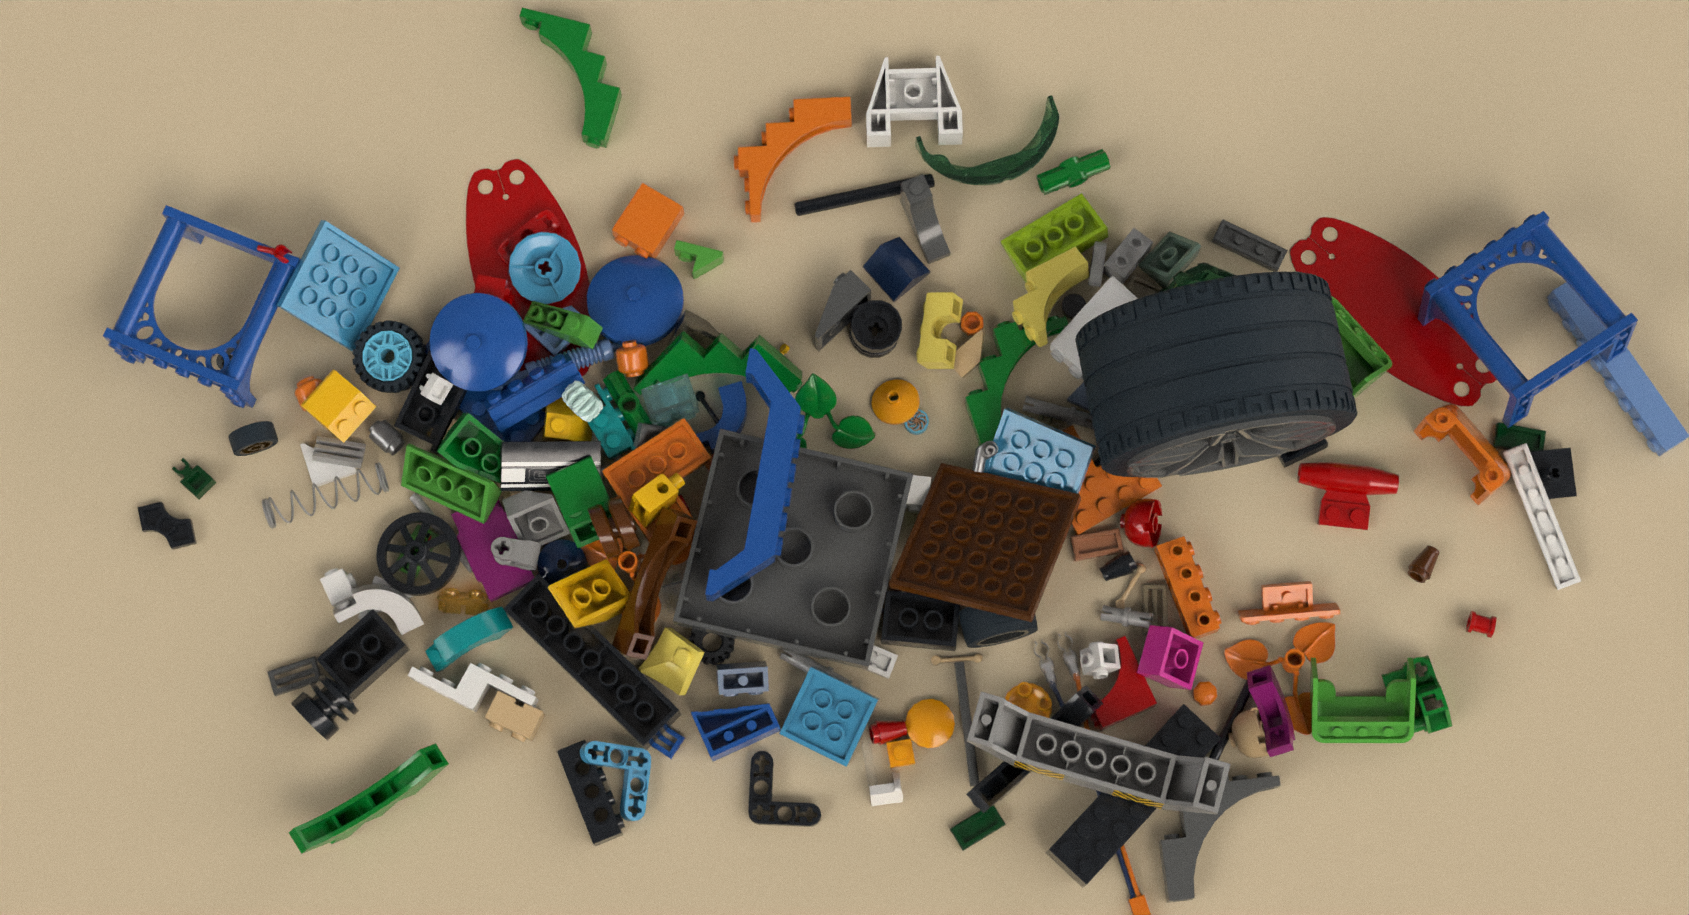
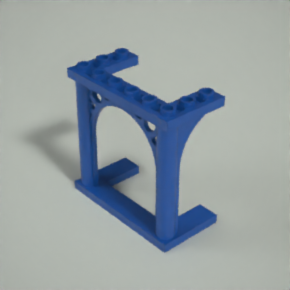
M166 205L162 212L166 220L113 330L107 327L103 337L109 342L108 346L115 349V353L121 355V359L131 364H134L135 361L144 364L146 358L153 360L154 365L162 369L171 367L176 369L175 373L182 377L189 378L191 375L198 378L197 382L204 386L211 387L213 384L220 387L219 391L226 394L225 397L230 399V403L235 406L244 408L246 405L253 408L257 400L250 392L253 364L261 342L278 308L276 305L300 259L287 253L284 257L289 262L284 264L274 255L257 251L258 245L270 246ZM206 236L273 263L244 326L227 343L208 350H190L174 344L161 332L154 313L155 296L182 237L201 244ZM144 313L149 315L148 320H143ZM144 327L153 328V334L146 339L137 338V333L140 329ZM156 339L162 341V345L160 347L156 343H151H153ZM229 348L234 349V351L230 353L232 355L231 360L229 355L226 353V351ZM178 350L182 351V354L180 356L176 355V352ZM216 354L221 355L224 359V366L221 370H216L212 367L211 359ZM199 357H204V358H206V360H205L206 367H204L203 363L200 362V361H198V363H197V358H199Z
M1544 211L1538 215H1530L1518 228H1510L1498 241H1490L1486 244L1484 250L1478 254L1475 252L1470 254L1461 265L1450 267L1441 278L1430 280L1424 286L1418 320L1423 326L1437 318L1452 327L1508 392L1510 397L1502 419L1507 428L1528 416L1535 395L1600 352H1602L1601 358L1608 363L1626 351L1638 321L1633 313L1626 316L1550 229L1548 226L1549 216ZM1516 249L1515 256L1509 257L1508 253L1511 254ZM1541 249L1544 251L1542 255H1545L1547 258L1542 259L1539 257ZM1516 263L1538 264L1559 274L1606 327V330L1530 380H1527L1486 331L1477 312V295L1483 282L1496 270ZM1495 264L1494 268H1491L1489 266ZM1474 276L1478 277V280L1476 282L1469 281L1473 279ZM1458 286H1466L1472 290V294L1461 296L1454 289ZM1469 302L1471 307L1469 309H1466L1465 305H1461L1460 303Z

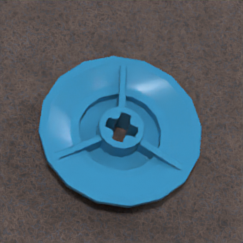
M539 232L527 236L516 245L510 256L509 274L512 285L521 296L530 301L543 304L561 301L573 292L580 278L581 264L577 251L568 240L555 233ZM547 262V267L551 268V271L545 272L542 275L538 265Z

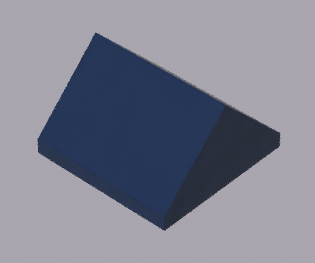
M900 237L881 244L863 265L865 271L893 302L897 301L930 274V270Z

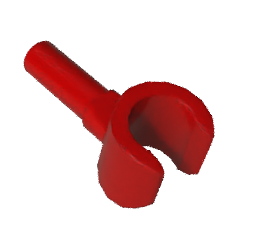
M279 244L275 248L261 245L257 247V251L274 255L284 264L289 262L284 255L293 253L283 244Z

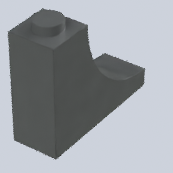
M922 174L902 182L900 202L927 263L930 264L950 256L951 252L945 241L934 208L933 195L924 175Z

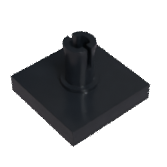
M1571 447L1530 452L1549 499L1577 496Z

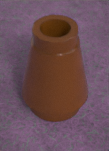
M1426 546L1408 566V575L1416 582L1425 583L1426 580L1431 578L1440 552L1433 546Z

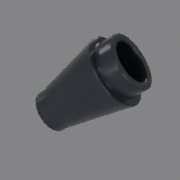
M1127 551L1119 553L1099 569L1105 581L1133 574V571L1138 569L1130 552Z

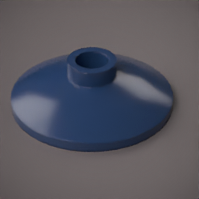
M561 539L550 542L542 549L537 565L539 574L551 585L586 569L587 560L584 551L581 548H577L576 543ZM560 559H564L567 562V566L564 569H560L557 566V562Z

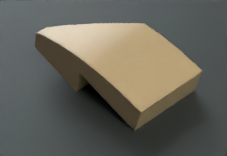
M983 330L977 332L956 350L954 370L962 378H965L984 358L985 332Z

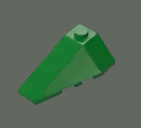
M463 413L447 432L437 452L455 467L463 470L467 469L484 478L500 483V442L503 441L472 415Z

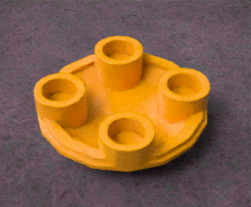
M1022 682L1014 686L1005 697L1006 701L1030 713L1050 718L1052 714V700L1049 694L1036 684Z
M925 699L914 704L908 711L905 721L910 739L922 748H936L945 744L953 735L955 727L954 715L950 708L943 702L935 699Z

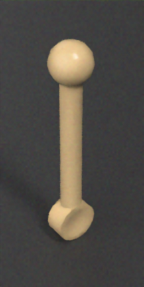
M1144 564L1137 566V572L1121 599L1115 602L1116 608H1124L1125 600L1139 576L1146 571Z
M976 653L974 656L944 658L934 655L931 658V663L934 666L943 662L974 661L980 663L983 657L980 653Z

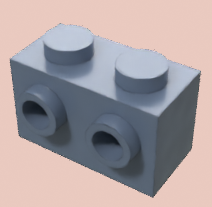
M766 661L716 664L719 695L723 694L725 697L738 696V693L760 695L765 691H769Z

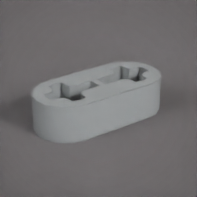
M1098 241L1094 243L1088 282L1090 286H1101L1107 243Z

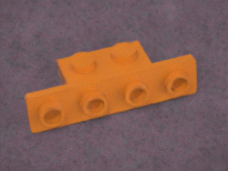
M1311 581L1261 585L1262 609L1238 611V617L1241 622H1245L1248 625H1256L1260 621L1267 620L1272 623L1284 622V619L1294 618L1297 621H1305L1309 617L1319 616L1322 619H1330L1334 615H1340V608L1336 603L1313 604Z

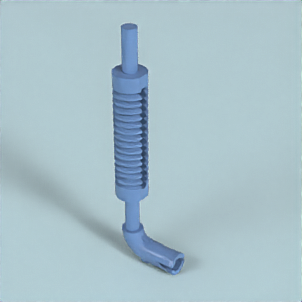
M606 338L599 340L593 349L581 346L580 349L577 347L576 350H567V353L579 370L580 367H589V364L591 366L594 363L598 364V361L602 363V360L614 359V352L622 347V345L610 343L609 339ZM551 355L549 358L545 357V360L541 358V361L536 360V362L525 363V370L517 372L509 382L492 390H501L516 379L522 380L526 378L534 368L545 367L551 363L554 357Z

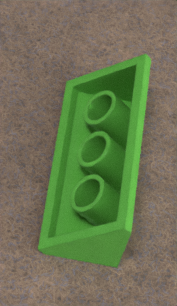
M410 443L406 446L401 486L483 524L487 521L502 493L493 481L467 469L463 470L455 467L449 461Z

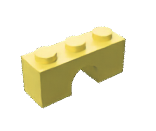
M953 292L927 293L926 301L923 303L924 316L923 323L920 326L921 337L916 356L917 362L927 369H954L957 346L947 339H941L942 330L946 325L960 323L963 299Z

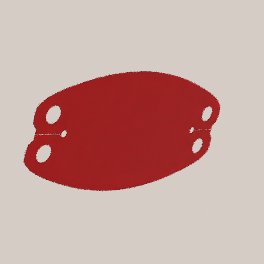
M519 159L504 163L498 171H492L487 168L474 172L467 192L466 235L469 261L475 285L478 274L506 279L510 288H512V294L515 295L513 308L518 312L522 321L524 320L532 301L521 296L512 285L509 264L499 257L496 250L505 239L535 215L545 209H549L556 215L560 223L554 233L568 240L574 247L580 260L581 269L579 281L573 292L563 300L547 305L561 309L573 306L580 314L589 316L587 293L590 282L583 254L566 215L542 179L528 164ZM519 170L523 172L525 178L521 184L511 183L509 176L513 171ZM483 180H488L492 182L493 190L489 194H482L478 190L479 183ZM507 194L509 198L504 200L503 195ZM524 230L521 234V239L523 240L527 236L534 234V232ZM547 262L538 265L542 275L545 272L551 271V268L547 267ZM527 331V352L520 371L525 370V363L536 362V360L541 361V358L545 360V357L549 358L552 355ZM570 343L564 351L567 353V350H576L577 347L580 349L581 346ZM580 367L578 371L581 376L586 375L589 367Z
M1326 217L1319 218L1311 227L1312 234L1306 240H1299L1291 248V260L1296 272L1310 273L1327 281L1331 296L1341 303L1390 357L1392 367L1386 371L1389 374L1437 399L1467 407L1473 406L1479 400L1481 389L1485 384L1494 383L1497 380L1490 371L1481 373L1476 369L1478 356L1447 323L1437 318L1424 326L1420 323L1418 314L1424 286L1430 280L1439 278L1402 249L1353 224ZM1327 227L1335 228L1338 232L1337 239L1331 242L1323 238L1324 229ZM1310 250L1316 254L1315 263L1307 265L1302 262L1301 254L1304 251ZM1329 254H1334L1335 258L1331 260ZM1461 363L1463 369H1458L1457 364ZM1456 383H1467L1469 393L1463 397L1458 396L1454 391Z

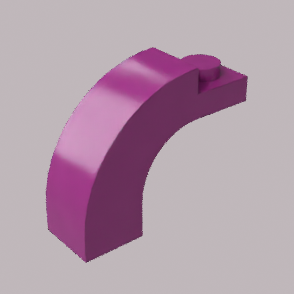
M1271 665L1247 672L1248 689L1262 719L1268 755L1273 757L1293 751L1295 734L1291 716Z

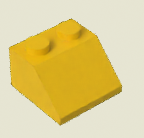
M334 369L301 404L312 417L343 443L376 408L361 391Z

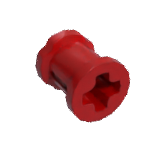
M1471 611L1466 624V632L1471 633L1475 631L1492 638L1497 617L1491 616L1489 618L1477 615L1475 611Z

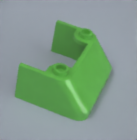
M1332 296V303L1353 389L1352 396L1356 398L1392 367V361L1341 303Z
M1311 658L1310 703L1313 738L1320 743H1406L1411 740L1414 735L1416 674L1413 658H1407V679L1391 681L1386 687V696H1336L1335 686L1331 681L1318 679L1316 658Z

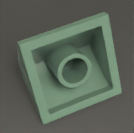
M1169 231L1138 266L1160 286L1168 289L1198 256L1201 245L1198 242Z

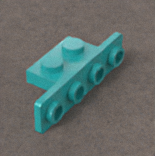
M599 383L594 385L604 407L595 419L593 418L587 423L597 440L601 441V447L608 459L611 460L629 449L633 451L637 448L633 446L635 435L631 428L625 429L622 421L625 419L618 407L616 409L612 407L610 401L613 398L607 388L602 389Z

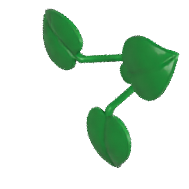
M812 373L796 393L795 400L800 405L801 410L805 412L803 433L797 434V439H800L801 448H807L806 440L802 436L805 433L810 416L820 419L827 415L832 427L836 429L832 434V440L842 448H859L875 438L876 433L873 431L870 423L860 416H847L840 421L839 425L836 424L831 415V410L837 403L836 393L826 381L816 374Z

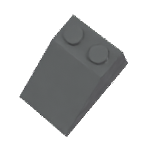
M852 270L846 274L841 273L833 282L835 285L831 290L815 334V346L818 351L823 349L851 322L855 311L862 304L871 301V289Z

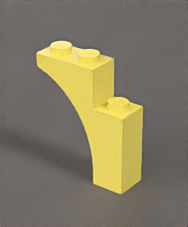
M1076 247L1027 271L1025 288L1028 293L1013 301L1014 312H1012V316L1015 322L1024 327L1030 341L1034 340L1039 348L1048 344L1046 324L1055 303L1074 285L1089 278L1088 262Z

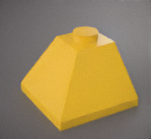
M562 397L546 406L542 441H591L592 430L587 421L577 416L566 405Z

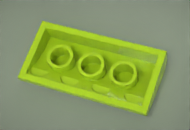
M1081 193L1001 240V244L1015 268L1027 283V271L1074 247L1080 253L1094 246L1095 241L1101 242L1109 237L1108 227Z

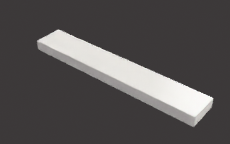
M1527 443L1504 451V456L1557 590L1581 582Z

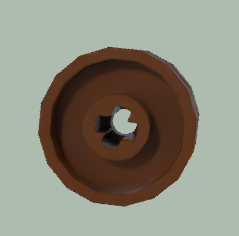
M620 495L608 500L607 505L611 513L609 517H607L603 506L600 504L587 508L608 559L620 555L621 549L617 541L620 537L625 548L628 550L641 546L635 532L637 529L629 510H626Z

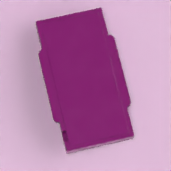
M499 499L484 524L459 512L451 514L459 531L457 538L476 580L482 582L491 602L525 587L534 578L531 570L501 565L494 559L491 545L495 539L506 537L519 540ZM507 548L499 551L500 555H503L504 551H508Z

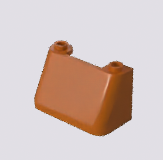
M1449 404L1433 410L1414 430V433L1421 441L1426 437H1433L1440 442L1448 435L1474 464L1479 473L1471 479L1475 483V489L1470 497L1477 505L1481 504L1511 478V471L1505 459L1456 405Z

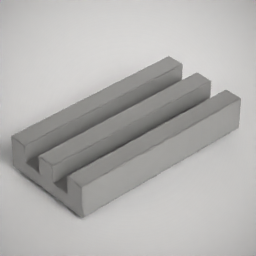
M317 436L312 460L361 469L366 444L350 441L343 443L338 439ZM319 452L332 453V454H334V455L325 454V453H319Z

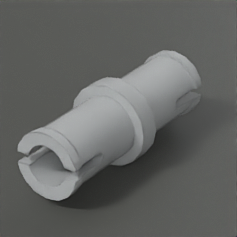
M1103 605L1102 608L1104 613H1101V621L1122 623L1124 627L1133 625L1147 629L1152 625L1150 621L1145 620L1153 621V613L1133 611L1130 607L1122 609Z

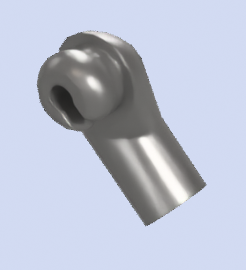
M987 441L976 448L972 467L973 471L984 472L986 460L998 452V446L995 442Z

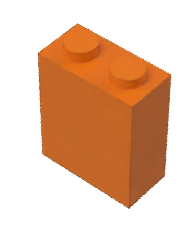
M642 183L612 229L614 240L623 247H632L637 255L646 259L648 257L656 259L684 216V208Z

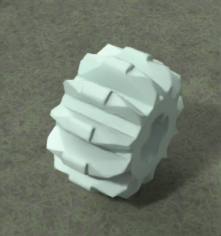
M575 380L562 393V399L566 405L584 421L590 422L593 418L595 419L603 409L599 398L580 381Z

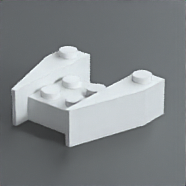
M936 56L935 68L889 69L888 57L884 58L866 113L867 147H891L890 121L937 120L938 145H962V110L940 56Z

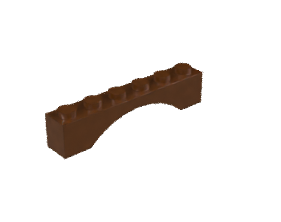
M662 507L612 643L617 650L626 656L644 660L648 657L655 638V610L661 585L673 561L689 545L698 522L682 511Z

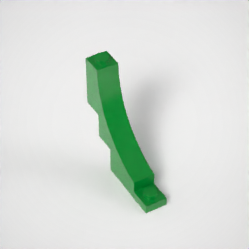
M522 8L519 15L522 25L533 31L540 29L539 37L541 42L552 48L567 62L582 87L585 102L584 125L581 133L583 142L592 148H607L622 94L619 87L602 83L607 67L605 56L587 52L592 36L590 24Z
M682 331L644 371L645 373L635 380L633 389L641 395L646 389L648 391L652 390L658 380L668 387L689 377L711 373H728L746 377L750 348L756 349L789 392L795 393L801 387L803 371L760 335L742 351L722 333L704 349L686 332Z

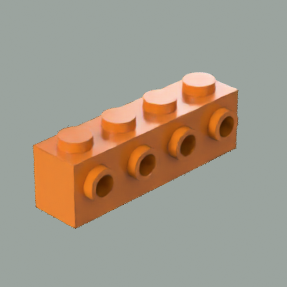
M1183 536L1157 545L1154 552L1186 634L1199 639L1216 633L1220 629L1221 618L1218 611H1213L1210 604L1213 601L1209 588H1204L1201 580L1204 578L1203 572L1199 564L1195 565L1192 557L1195 553L1191 542H1186Z

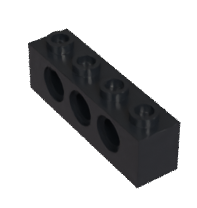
M582 740L558 750L557 753L594 846H598L622 836L623 832L621 829L625 828V824L621 814H615L612 805H615L616 802L611 790L606 792L603 782L607 781L602 767L597 768L596 765L589 764L590 770L587 774L579 775L577 773L579 764L585 763L580 757L581 746L586 743V740ZM593 748L588 749V754H591L592 757L597 756ZM590 786H597L599 788V794L595 798H588L586 796V790ZM599 809H606L608 811V817L603 822H598L595 819V814Z

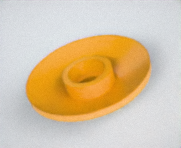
M894 379L884 382L875 390L871 405L875 416L879 420L887 424L897 425L907 422L916 414L920 405L918 391L911 383L901 379ZM898 396L897 400H890L891 397Z

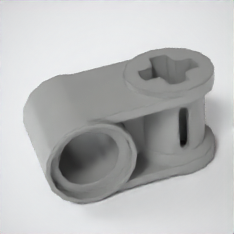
M499 537L493 541L491 551L498 564L518 567L524 570H536L541 548L539 543ZM507 548L508 551H504L503 555H500L499 551Z

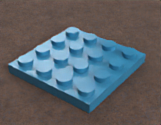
M321 220L276 306L353 352V349H356V340H359V335L362 331L365 332L366 328L371 325L400 268L329 222Z
M1005 408L993 442L998 446V452L986 460L984 473L1079 494L1096 446L1015 410Z

